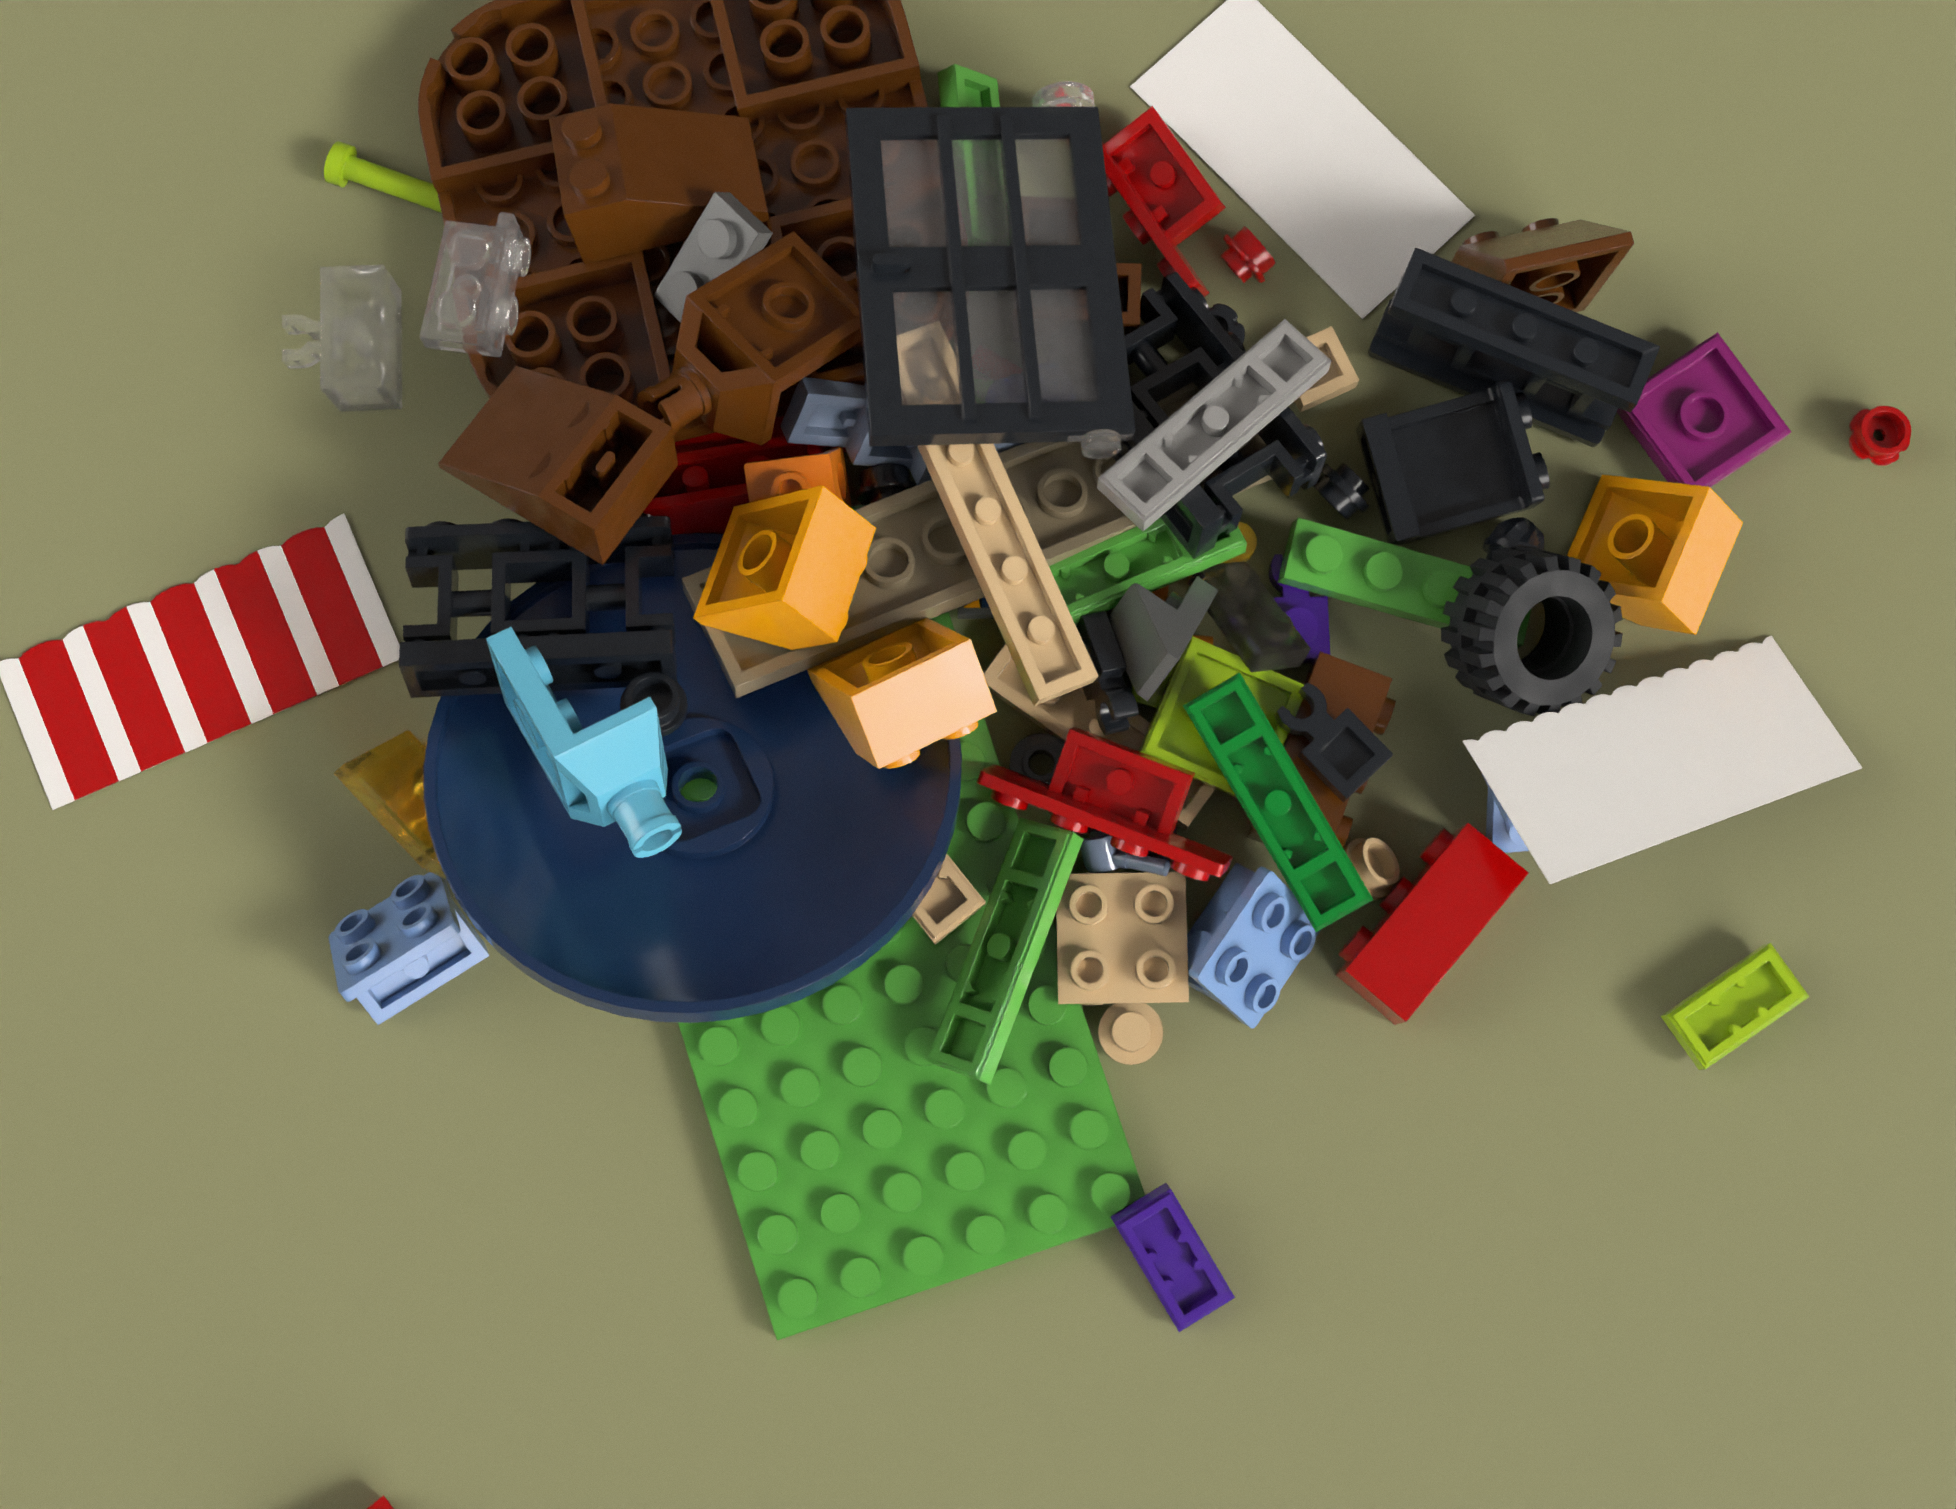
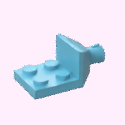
M512 627L486 638L505 704L570 818L602 827L616 821L628 840L629 848L634 856L638 858L655 855L671 846L682 834V829L675 815H672L663 799L666 796L668 768L657 707L651 697L583 729L569 701L564 698L557 702L548 685L553 683L552 675L542 654L535 645L524 649Z

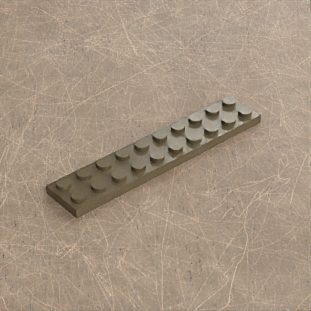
M1192 382L1160 400L1157 404L1170 417L1200 390ZM1092 431L1083 436H1068L1067 442L1024 443L998 453L1049 566L1137 527L1097 489L1098 477L1114 465L1116 461ZM1256 434L1238 450L1247 458L1267 445ZM1219 467L1216 468L1199 485L1204 489L1206 481L1223 471ZM1267 475L1242 491L1269 481L1272 478ZM933 480L854 510L876 527L867 554V565L860 575L848 610L847 624L841 632L838 642L790 650L700 624L736 698L822 664L922 619H932L985 597ZM711 567L682 578L683 591L694 613Z

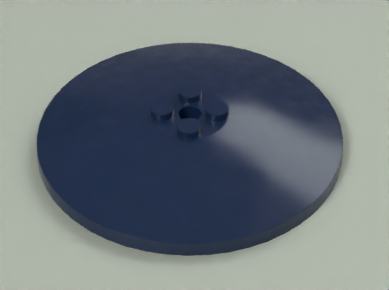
M673 534L675 576L642 578V614L673 613L676 631L678 683L686 693L688 703L687 715L682 725L673 733L662 737L668 768L666 796L663 799L672 815H675L682 829V834L671 846L655 855L638 858L634 856L629 848L628 840L616 821L602 827L571 819L507 708L502 693L441 696L428 734L424 761V803L428 829L442 871L456 900L466 915L497 952L527 976L550 990L585 1006L619 1016L655 1022L679 1023L731 1020L764 1013L785 1006L832 985L865 963L886 945L910 919L930 890L945 860L955 830L961 793L962 752L960 738L951 740L940 739L919 749L920 755L914 761L904 766L878 769L855 753L813 685L807 670L739 698L735 697L699 622L693 619L694 612L683 591L682 578L712 567L724 534ZM625 563L589 564L590 585L625 583ZM572 581L536 582L511 601L510 620L572 618ZM626 610L590 611V633L627 632ZM491 621L475 639L492 636ZM625 688L552 692L557 702L564 698L569 701L582 728L585 729L620 712V699ZM694 779H708L717 787L715 794L703 802H692L681 795V791L686 783Z

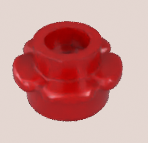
M1246 226L1241 228L1231 238L1228 234H1225L1223 241L1229 248L1220 255L1223 261L1242 283L1247 282L1252 276L1259 283H1263L1265 281L1263 275L1276 264L1267 249Z
M1877 406L1872 410L1863 409L1853 416L1849 424V429L1852 431V435L1849 437V446L1852 452L1859 459L1866 460L1868 458L1877 466H1886L1894 463L1899 459V453L1905 451L1910 444V422L1902 411L1892 406ZM1874 431H1880L1883 434L1882 441L1875 440L1873 436Z

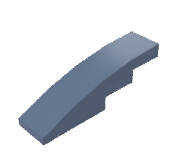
M804 377L799 381L780 425L787 443L845 447L853 465L900 464L910 469L916 485L932 480L917 445L869 447L865 385ZM1024 443L994 444L997 453H1001Z

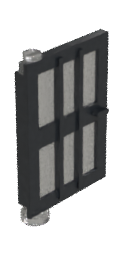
M1062 81L1049 84L1038 90L1032 98V107L846 108L845 131L869 447L1081 442L1082 454L1087 458L1103 459L1118 454L1121 450L1120 441L1132 440L1135 432V422L1098 107H1095L1093 91L1088 86L1079 82Z

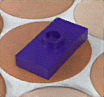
M1164 1183L1110 1216L1179 1332L1235 1298L1167 1183Z

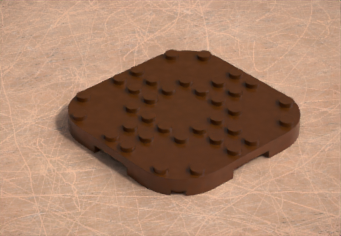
M494 0L474 10L451 29L454 36L452 42L443 51L438 60L430 58L423 74L418 97L420 129L431 181L438 193L458 288L455 296L467 352L474 372L489 399L514 367L518 366L615 394L638 407L637 395L650 386L653 387L668 378L673 372L681 322L653 295L685 241L584 264L563 214L549 118L610 103L748 117L770 220L762 223L773 233L764 249L794 231L858 293L845 131L846 108L928 107L921 82L918 58L901 0ZM937 140L881 141L889 247H946ZM958 207L961 246H968ZM966 291V300L968 302L969 291ZM893 292L897 338L939 323L949 345L954 337L950 292ZM857 343L806 377L865 385L862 343ZM799 381L781 392L776 418L785 415ZM696 418L680 428L673 436L674 442L716 432L712 431L700 418Z

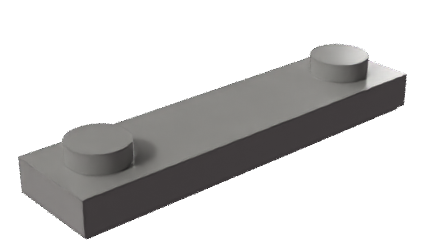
M1284 319L1099 476L1097 489L1141 531H1145L1328 373L1331 360Z

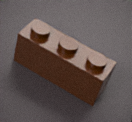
M1320 651L1310 665L1304 685L1310 683L1323 693L1327 703L1326 712L1333 720L1345 709L1349 708L1372 733L1381 736L1384 734L1396 700L1386 697L1393 678ZM1304 699L1295 716L1299 719L1308 718L1311 714L1310 705ZM1288 733L1283 746L1341 845L1344 847L1353 822V818L1343 815L1349 798L1342 802L1298 757L1299 753L1310 744V741L1304 735ZM1368 780L1363 785H1361L1355 791V793L1361 795L1366 787ZM1252 824L1247 838L1263 843Z

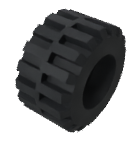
M1516 545L1515 550L1503 547L1492 551V561L1480 557L1470 565L1473 572L1470 578L1462 576L1458 578L1452 587L1459 592L1454 603L1446 600L1443 614L1450 616L1449 626L1441 627V641L1451 645V649L1444 656L1449 667L1459 670L1455 678L1462 686L1472 689L1473 694L1530 716H1535L1536 713H1559L1560 707L1573 703L1583 704L1581 694L1585 692L1594 695L1603 686L1598 678L1603 671L1611 673L1615 666L1616 660L1611 659L1610 656L1613 647H1621L1623 633L1615 631V623L1623 620L1621 606L1610 603V600L1616 595L1613 587L1609 582L1599 580L1601 572L1595 567L1581 563V560L1530 546ZM1541 601L1545 612L1543 634L1536 647L1527 656L1520 659L1517 650V636L1520 625L1528 611Z

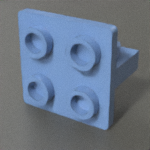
M1236 863L1187 934L1188 985L1222 1004L1241 1023L1250 1028H1255L1263 1015L1276 1004L1280 990L1300 960L1304 959L1311 952L1316 937L1321 930L1318 932L1314 930L1293 892L1274 872L1263 866L1259 867L1256 872H1253Z
M438 868L433 869L424 876L414 875L405 879L395 887L390 897L369 910L360 909L350 913L338 923L335 931L328 937L338 992L346 1002L357 998L377 1025L489 956L486 944L451 898L446 878Z

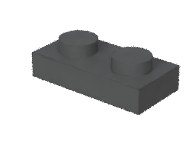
M715 192L653 296L681 322L686 295L763 250L773 233L730 192Z

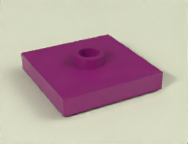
M1718 332L1649 377L1638 404L1631 412L1620 408L1617 410L1620 418L1667 482L1708 486L1710 488L1791 433V430Z

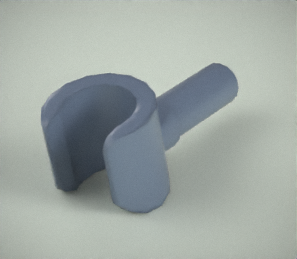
M1093 830L1090 832V838H1083L1080 848L1084 866L1090 873H1105L1118 868H1131L1161 876H1167L1169 872L1170 862L1168 860L1151 856L1139 857L1123 852L1110 844L1111 835L1101 831Z

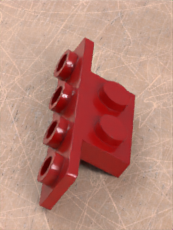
M1062 89L1052 96L1058 107H1078ZM1152 106L1105 144L1102 141L1108 196L1111 197L1117 191L1121 194L1130 207V210L1123 214L1122 217L1131 231L1143 245L1153 240L1165 258L1156 264L1162 275L1165 277L1176 271L1190 288H1197L1205 297L1209 294V291L1177 245L1226 207L1160 114Z
M1077 727L1069 729L1050 785L996 764L981 769L977 779L978 784L993 789L990 797L998 803L1020 810H1026L1028 804L1052 812L1050 821L1064 829L1077 833H1087L1088 827L1112 836L1110 844L1113 847L1139 857H1147L1149 851L1173 860L1171 865L1173 870L1196 880L1208 881L1210 874L1221 877L1229 869L1233 856L1173 833L1195 772Z

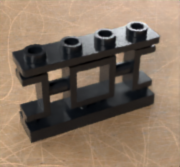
M1415 248L1396 292L1385 308L1368 349V354L1372 358L1463 395L1492 388L1497 382L1510 378L1515 393L1522 391L1527 398L1531 410L1532 423L1590 447H1596L1601 442L1605 431H1608L1611 427L1618 408L1631 412L1638 404L1660 346Z
M1176 271L1163 277L1161 289L1158 291L1150 288L1142 293L1140 318L1145 325L1125 335L1128 365L1134 362L1146 376L1143 380L1130 386L1135 422L1134 434L1119 435L1114 430L1092 431L1116 462L1169 418L1157 402L1192 382L1199 390H1202L1246 352L1241 340L1234 333L1226 332L1211 314L1202 293L1195 287L1190 288ZM1089 323L1080 328V334L1070 326L1050 339L1045 373L1068 402L1097 401ZM1174 334H1176L1190 353L1168 364L1157 349L1172 341ZM1289 406L1257 433L1267 445L1266 447L1247 458L1237 450L1219 466L1223 472L1205 482L1204 489L1198 484L1160 517L1193 559L1214 548L1220 533L1225 532L1227 535L1237 529L1243 509L1233 498V495L1267 475L1273 479L1287 498L1296 494L1300 486L1302 489L1307 490L1317 484L1327 458L1323 442L1316 430L1308 424H1303Z
M642 513L604 563H625V583L590 585L589 564H600L599 562L530 521L522 522L517 519L505 518L492 523L459 525L446 521H437L426 526H413L405 529V543L408 549L405 569L412 588L438 587L437 624L403 625L404 642H400L399 668L411 698L502 693L486 638L457 640L458 617L491 616V635L512 627L524 649L535 645L542 654L552 675L553 683L548 684L552 691L626 688L634 678L648 672L662 673L678 682L675 652L676 631L673 613L642 614V578L675 576L673 560L675 558L674 540L670 517ZM492 569V589L458 591L459 574L457 570ZM572 581V618L510 620L511 583ZM626 610L627 632L590 633V611Z

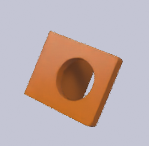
M833 447L819 454L748 462L744 465L749 503L823 485L851 507L843 447Z

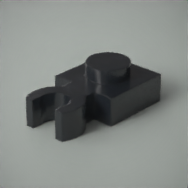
M1106 611L1082 615L1076 627L1098 674V678L1093 683L1082 687L1087 701L1095 700L1097 720L1104 735L1126 731L1130 728L1127 718L1137 716L1139 711L1134 694L1125 685L1122 677L1127 666Z
M1306 683L1298 693L1309 703L1311 708L1310 716L1305 719L1296 718L1284 706L1278 709L1274 716L1276 722L1284 731L1292 735H1304L1310 741V744L1299 753L1298 757L1342 802H1345L1394 754L1349 708L1345 709L1333 720L1326 712L1327 703L1323 693L1316 686Z

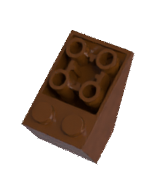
M515 366L438 464L442 470L603 565L676 469L678 460L672 427L612 393Z

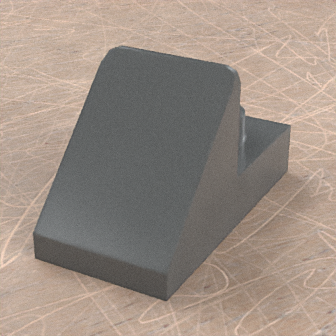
M1197 576L1183 596L1172 590L1165 601L1140 584L1134 583L1128 588L1108 617L1127 666L1125 670L1136 693L1147 701L1180 659L1218 592L1216 588Z

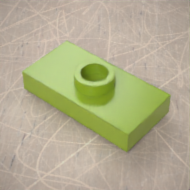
M1768 943L1753 951L1660 1017L1697 1069L1706 1070L1809 998V995L1773 945Z

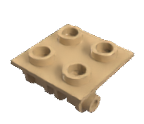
M1148 872L1070 874L1056 911L1058 1004L1098 1006L1114 1003L1189 1002L1186 876L1178 872H1168L1167 876Z

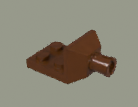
M794 231L686 295L676 345L673 372L668 378L653 387L650 386L637 395L638 408L659 420L664 418V423L672 427L673 435L689 422L700 418L714 432L758 445L765 444L772 437L781 392L861 342L858 293Z

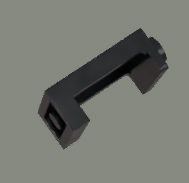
M1510 378L1497 382L1492 388L1390 417L1387 416L1386 412L1361 420L1356 428V432L1388 543L1397 546L1533 509L1545 500L1543 490L1550 487V480L1542 454L1540 452L1532 454L1526 429L1532 428V415L1529 403L1522 391L1515 393Z

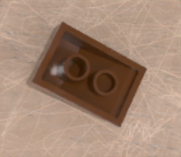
M610 103L549 118L563 214L584 264L685 241L715 192H730L761 222L770 220L748 117Z
M1547 218L1527 225L1522 229L1521 233L1500 237L1496 231L1476 234L1462 243V246L1458 248L1451 262L1574 312H1579L1587 308L1632 248L1634 240L1631 231L1581 219L1559 224L1557 218Z

